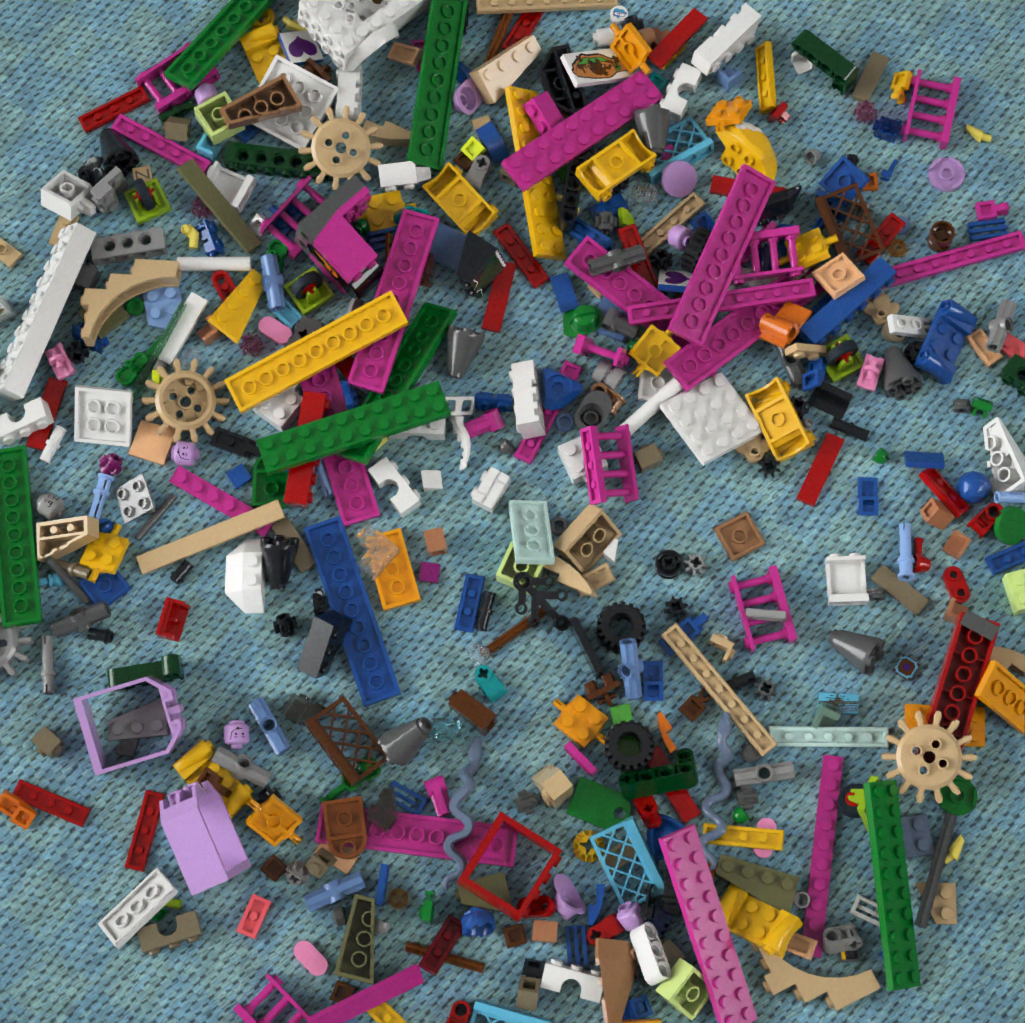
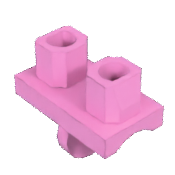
M58 343L54 348L45 351L48 362L59 381L74 375L76 372L68 354L65 353L66 350L62 343Z
M866 353L856 386L874 392L885 359Z

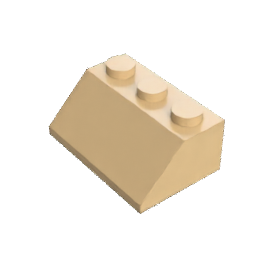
M589 504L553 543V548L581 574H585L603 556V551L614 539H618L622 533L601 508Z

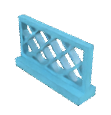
M692 116L668 129V134L672 132L678 134L677 140H666V143L675 145L674 151L665 149L664 152L672 154L671 159L665 161L660 160V157L655 160L657 163L655 168L648 173L644 172L651 186L661 182L663 169L672 161L682 160L692 165L714 153L713 140L705 135ZM691 123L693 130H683V126ZM681 135L691 136L690 141H680ZM694 137L703 139L700 143H692ZM678 145L688 147L684 152L677 151Z
M633 815L620 823L589 836L620 904L625 902L622 897L625 890L636 894L632 902L640 904L646 901L647 894L640 892L643 881L654 884V892H651V898L664 894V879ZM623 826L627 832L625 841L613 837L615 830ZM601 836L609 838L607 849L599 847L595 839ZM612 840L623 843L620 854L609 850ZM625 845L634 847L636 853L633 859L622 855ZM607 853L619 857L615 867L607 865L605 861ZM621 858L632 862L629 872L618 869ZM634 863L643 866L644 873L642 877L631 873ZM616 872L627 875L624 886L615 882L614 876ZM629 877L641 880L638 890L626 887Z
M480 999L475 1001L470 1023H476L477 1014L486 1016L489 1023H495L499 1020L505 1021V1023L556 1022Z

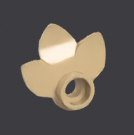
M881 293L875 300L867 302L868 306L863 312L871 316L876 325L883 326L887 321V316L898 314L900 307L899 303H890L889 297Z
M759 435L735 450L737 453L745 455L748 462L756 464L763 459L765 453L770 451V447L766 439H761Z

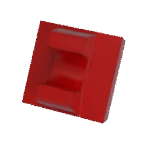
M784 101L781 102L766 119L771 123L776 120L781 124L786 123L791 117L785 111L788 105Z

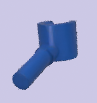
M894 159L888 170L882 169L881 176L883 177H880V180H890L889 177H891L893 169L898 163L897 159Z

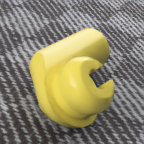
M190 224L182 225L181 232L190 239L189 249L197 250L199 232Z

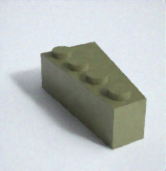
M721 854L714 875L727 884H732L748 892L750 896L780 911L783 909L789 913L792 909L800 877L724 854Z
M358 894L354 895L334 971L335 976L374 985V898Z

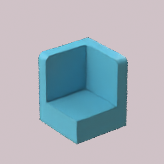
M205 133L195 147L198 155L213 163L218 159L223 150V146L219 144L213 146L208 135Z

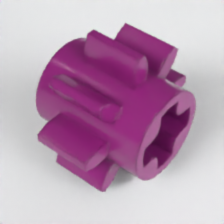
M115 453L103 454L99 460L100 471L103 474L110 476L118 475L123 469L121 467L123 464L121 463L122 459Z

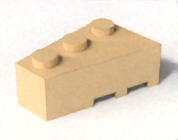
M86 515L36 523L37 561L47 563L46 561L51 557L56 561L98 539L99 519Z
M548 764L531 778L541 791L542 799L548 807L552 805L555 809L573 795V784L561 769Z

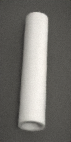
M177 257L182 271L252 270V257Z
M672 378L621 425L628 424L632 435L660 410L661 403L683 390L682 385L675 378Z

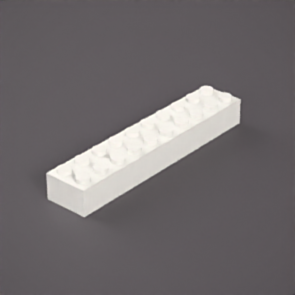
M78 222L61 229L58 235L59 242L52 248V257L44 266L43 270L45 273L36 284L38 289L30 297L29 309H26L21 318L23 322L14 333L16 338L7 349L8 356L0 364V396L9 401L24 398L96 235V232Z

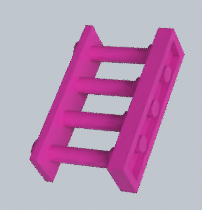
M192 42L186 43L181 49L147 71L141 72L135 78L138 87L141 85L142 87L146 86L156 99L157 103L154 106L158 114L171 109L173 105L177 106L192 98L200 84H213L221 79L215 66L192 91L183 86L178 88L173 81L165 78V70ZM161 76L172 93L167 97H162L151 82L152 80Z
M918 69L917 75H913L910 85L914 88L906 124H902L900 135H903L902 141L906 142L908 134L934 139L936 142H939L938 149L946 150L962 78L954 76L953 82L949 84L920 79L922 70ZM918 86L946 91L947 94H950L949 99L941 100L917 95ZM915 102L942 107L943 110H946V114L941 117L913 110ZM911 119L938 123L940 126H943L942 132L939 131L937 133L910 127Z
M308 176L306 179L302 178L296 185L298 188L270 219L266 217L260 224V233L262 235L268 230L289 248L288 258L292 261L303 250L296 242L293 243L279 231L273 223L281 217L297 231L298 222L288 215L285 210L292 203L306 216L312 212L297 199L303 190L319 204L326 200L309 185L312 179L311 176Z
M799 225L753 232L748 246L751 248L753 273L742 274L740 261L731 284L734 283L735 286L744 285L747 281L789 275L791 278H795L805 273L804 266H798L795 240L797 237H801ZM786 239L788 241L791 268H779L778 240ZM760 242H767L769 244L772 270L761 272L758 252Z
M578 334L572 352L586 357L589 354L595 353L613 359V366L623 368L624 365L628 366L631 357L628 354L629 350L618 347L617 352L596 346L593 343L594 339Z
M624 424L616 427L615 432L598 433L597 426H588L580 429L590 505L607 502V497L624 496L625 503L639 500L629 425ZM599 440H616L618 451L601 452ZM619 458L620 470L603 471L601 459ZM622 477L623 489H605L604 478Z
M777 565L770 566L765 576L737 582L735 575H732L730 582H728L730 594L734 593L746 636L743 638L745 649H749L751 654L755 652V645L782 638L787 640L788 644L796 643L797 635ZM765 583L772 585L773 591L770 592L771 594L742 601L739 590ZM773 602L777 603L778 610L776 611H786L787 622H782L783 628L781 631L752 638L750 626L771 621L747 619L744 608Z
M270 974L265 976L270 983L248 1005L245 1004L243 1006L238 1003L233 1008L245 1023H270L289 1003L298 1012L287 1023H299L304 1017H310L281 986L284 982L276 974L273 977ZM277 988L284 997L262 1020L259 1019L257 1021L252 1016L253 1010Z

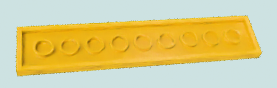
M507 86L505 88V95L515 152L541 136L523 107L532 98L538 96V93L533 90ZM551 174L525 191L523 199L533 257L562 261L567 257L562 230L558 227L559 212Z
M389 291L228 377L224 381L240 413L243 414L409 325V322L393 292Z

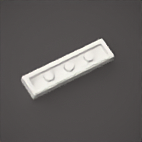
M193 292L190 293L157 350L156 358L172 366L174 359L177 358L207 306L208 301Z

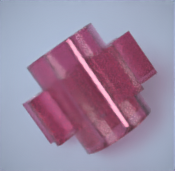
M865 99V102H858L857 108L853 112V114L858 115L856 121L861 120L864 124L868 120L873 122L874 115L877 114V109H873L875 103H870L867 99Z
M197 196L195 201H191L194 207L191 209L192 213H197L198 219L201 216L208 219L207 215L212 212L199 196Z
M248 332V335L245 337L241 336L242 343L239 344V347L243 349L244 355L250 353L254 357V353L261 352L259 346H262L263 343L259 340L258 334L253 336Z

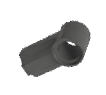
M609 308L601 323L602 328L612 333L618 332L632 340L636 338L641 328V325L629 326L628 318L624 317L623 313L615 308Z

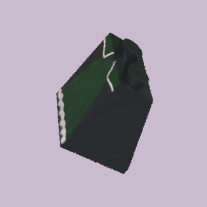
M469 231L456 275L460 279L459 283L465 288L464 291L469 296L473 297L475 295L480 299L507 264L498 248Z

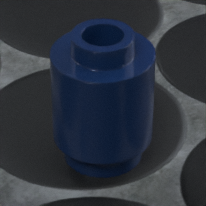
M768 243L761 246L759 252L760 269L763 271L772 270Z

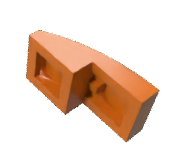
M659 712L657 715L659 734L668 754L672 755L677 750L667 734L672 731V726L663 713Z
M4 789L0 796V811L11 817L9 821L27 830L37 812L19 797Z

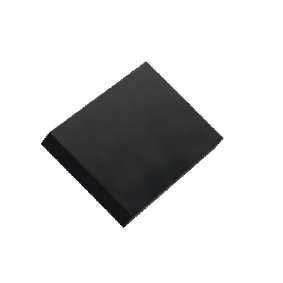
M574 617L570 619V629L595 679H598L602 676L603 668L578 618Z

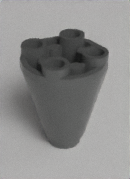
M651 104L650 108L635 110L634 118L644 146L650 151L655 152L657 159L663 156L671 113L670 110L661 108L660 104Z
M449 325L447 331L448 376L462 379L483 344L485 334L474 332L473 334L474 330L463 327L459 330V327Z
M898 346L887 347L884 350L883 359H885L884 391L887 396L901 401L907 395L922 390V379Z
M834 629L828 640V643L832 644V647L857 670L868 676L872 675L876 661L880 662L885 654V651L882 650L885 641L878 637Z
M422 717L382 733L381 737L378 738V744L386 754L387 762L391 765L397 764L400 766L410 763L433 729L432 723L426 717Z

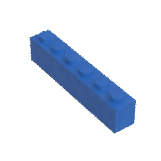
M879 257L862 272L866 280L837 299H832L799 329L798 336L806 344L825 345L830 335L835 336L841 330V326L844 323L848 324L853 320L854 314L858 310L862 312L868 306L867 302L878 298L885 286L889 288L895 282L896 271L882 257Z

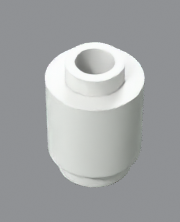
M610 28L596 29V33H592L593 44H597V47L610 46L614 41L615 34Z

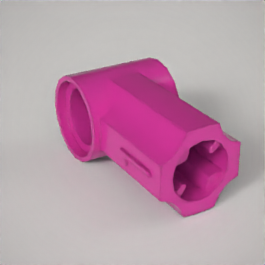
M498 408L488 410L482 416L464 423L470 438L488 431H496L505 426Z
M443 775L424 781L437 816L443 817L451 814L448 789Z

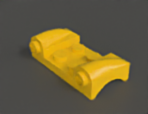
M272 23L251 30L239 39L259 85L276 54L286 59L278 39L279 29L277 25L273 26Z
M633 128L576 167L575 175L598 202H606L612 197L613 188L639 170L641 173L645 171L646 173L650 172L655 167L654 163L657 154L644 146Z
M447 162L443 170L434 179L423 184L422 188L463 233L467 234L471 231L478 236L499 217L497 215L499 211L492 203L489 205L462 176L463 172L457 165L453 167L450 162Z
M776 377L766 386L745 394V397L776 461L782 463L814 446L816 438L811 430L808 431L803 427L789 398V391L792 390L787 380L783 381L781 378Z
M202 739L172 766L188 784L196 782L206 767L224 778L221 784L232 791L228 798L223 795L221 796L232 819L240 810L247 806L246 802L248 799L250 800L252 797L255 800L251 795L254 791L247 783L242 785L239 780L233 778L229 770L212 762L211 760L215 754L213 750L216 748L209 740L205 742Z
M732 884L729 885L720 899L730 933L762 948L771 956L776 955L782 959L784 958L791 937L803 925L799 917L783 909L780 911L750 896L748 892Z

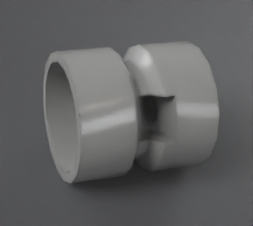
M603 358L594 370L591 379L597 383H605L608 388L616 392L624 381L627 372L619 367L613 368V363Z

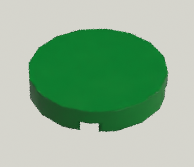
M1007 506L996 517L994 532L997 539H1000V542L1003 544L1014 545L1019 543L1025 536V512L1019 507Z
M956 776L953 782L959 787L961 793L959 795L952 793L947 785L940 788L943 800L939 805L946 813L963 816L976 806L978 799L977 790L970 780L964 779L962 776Z

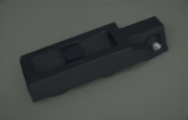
M217 427L210 442V445L244 458L250 459L251 455L255 457L261 456L259 448L256 447L257 443L252 441V439Z

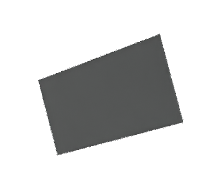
M969 610L966 611L960 622L963 626L991 641L999 629L995 624Z

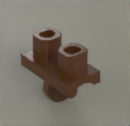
M311 57L306 60V66L303 69L329 83L331 82V67L328 64L324 66L317 64Z
M611 672L600 676L605 687L599 690L594 680L584 684L587 701L602 695L603 697L598 699L597 702L599 706L607 703L608 707L613 706L611 700L616 698L617 695L615 692L608 695L607 692L621 685L619 680H615Z

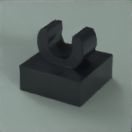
M525 958L522 975L542 978L545 961Z

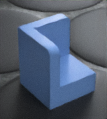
M730 66L724 71L719 68L716 72V80L726 91L738 84L742 78L741 70L735 72Z

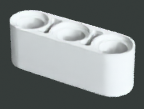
M646 922L631 930L630 939L645 981L650 986H654L670 978L671 970L655 926L651 922Z

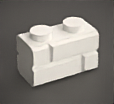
M490 467L488 471L485 470L480 478L482 482L479 487L475 486L471 497L473 504L493 513L511 483V477Z

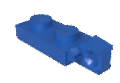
M703 612L696 619L694 616L686 618L679 624V627L690 640H693L704 630L702 625L709 618ZM663 638L658 640V643L670 657L675 654Z

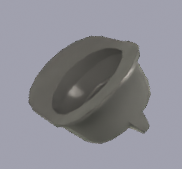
M597 390L588 393L583 398L574 416L575 423L579 429L597 426V430H599L603 426L612 409V401L609 395Z

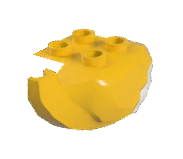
M742 121L741 124H732L724 127L722 132L716 131V134L726 147L720 158L725 166H729L737 175L741 166L747 164L775 181L777 160L769 139L760 128Z

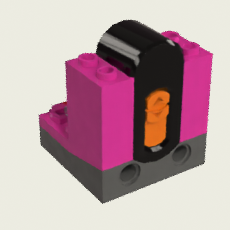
M354 175L298 223L294 241L344 295L348 293L352 298L359 300L380 282L383 268L377 261V253L350 224L351 221L355 222L367 211V204L372 198L368 188Z

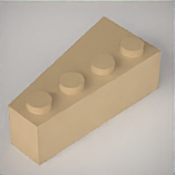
M534 35L522 38L469 73L487 105L496 103L505 93V88L511 86L542 52Z

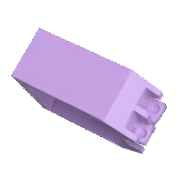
M147 676L73 699L95 776L168 754L175 749L187 727L185 718L181 716V712L184 711L183 703L178 704L176 688L153 676ZM146 681L159 689L173 738L167 749L108 766L88 698Z
M208 780L201 783L203 789L197 781L183 789L169 793L167 796L170 806L167 799L159 801L161 825L192 896L221 884L252 866L222 796Z

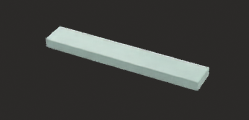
M768 726V733L778 743L777 746L889 747V742L885 739L886 734L889 735V727L818 726L816 729L813 726Z

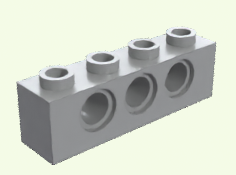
M152 227L144 231L134 230L126 234L116 233L108 237L98 236L93 239L90 246L92 261L95 266L168 254L166 234L163 227ZM145 241H151L149 244L144 245ZM132 243L131 247L126 248L127 244ZM109 247H114L113 250L107 251Z

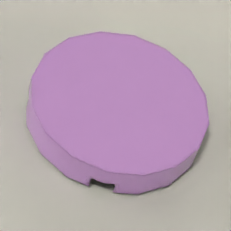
M941 157L933 161L929 167V182L939 191H955L964 182L965 170L960 161L955 158Z
M676 160L667 164L663 169L661 185L668 195L677 198L685 197L695 188L697 173L690 163Z

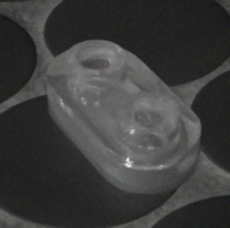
M188 348L178 358L182 371L190 370V363L192 361H189V358L191 356L197 359L199 366L202 358L197 349ZM173 366L171 368V374L175 372Z

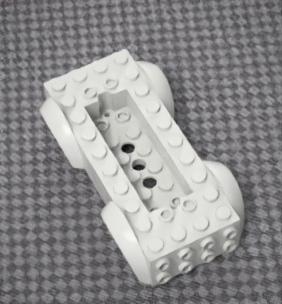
M300 0L297 20L301 27H305L309 31L311 38L314 41L317 40L323 52L331 56L337 67H340L343 71H354L378 48L394 38L398 39V30L430 8L431 0H382L380 4H375L372 0Z

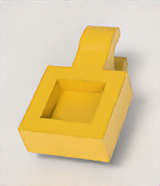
M910 70L894 73L890 89L893 91L891 99H898L896 104H904L905 102L904 91L909 90L913 73Z

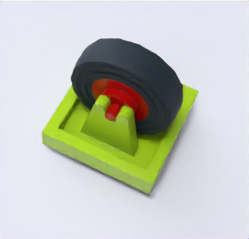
M157 177L145 183L142 178L133 181L134 188L123 192L138 225L172 211Z
M314 266L284 285V290L304 316H307L335 297Z
M848 334L825 345L827 353L821 356L826 358L825 373L832 384L861 370L864 360L858 352V345L854 340L850 339Z
M870 776L868 782H878L880 780L877 776ZM854 783L842 789L838 796L839 808L847 817H861L867 831H869L863 784Z

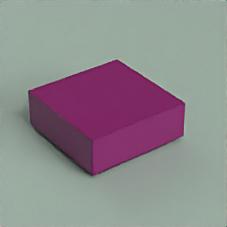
M421 562L419 582L438 584L441 564Z

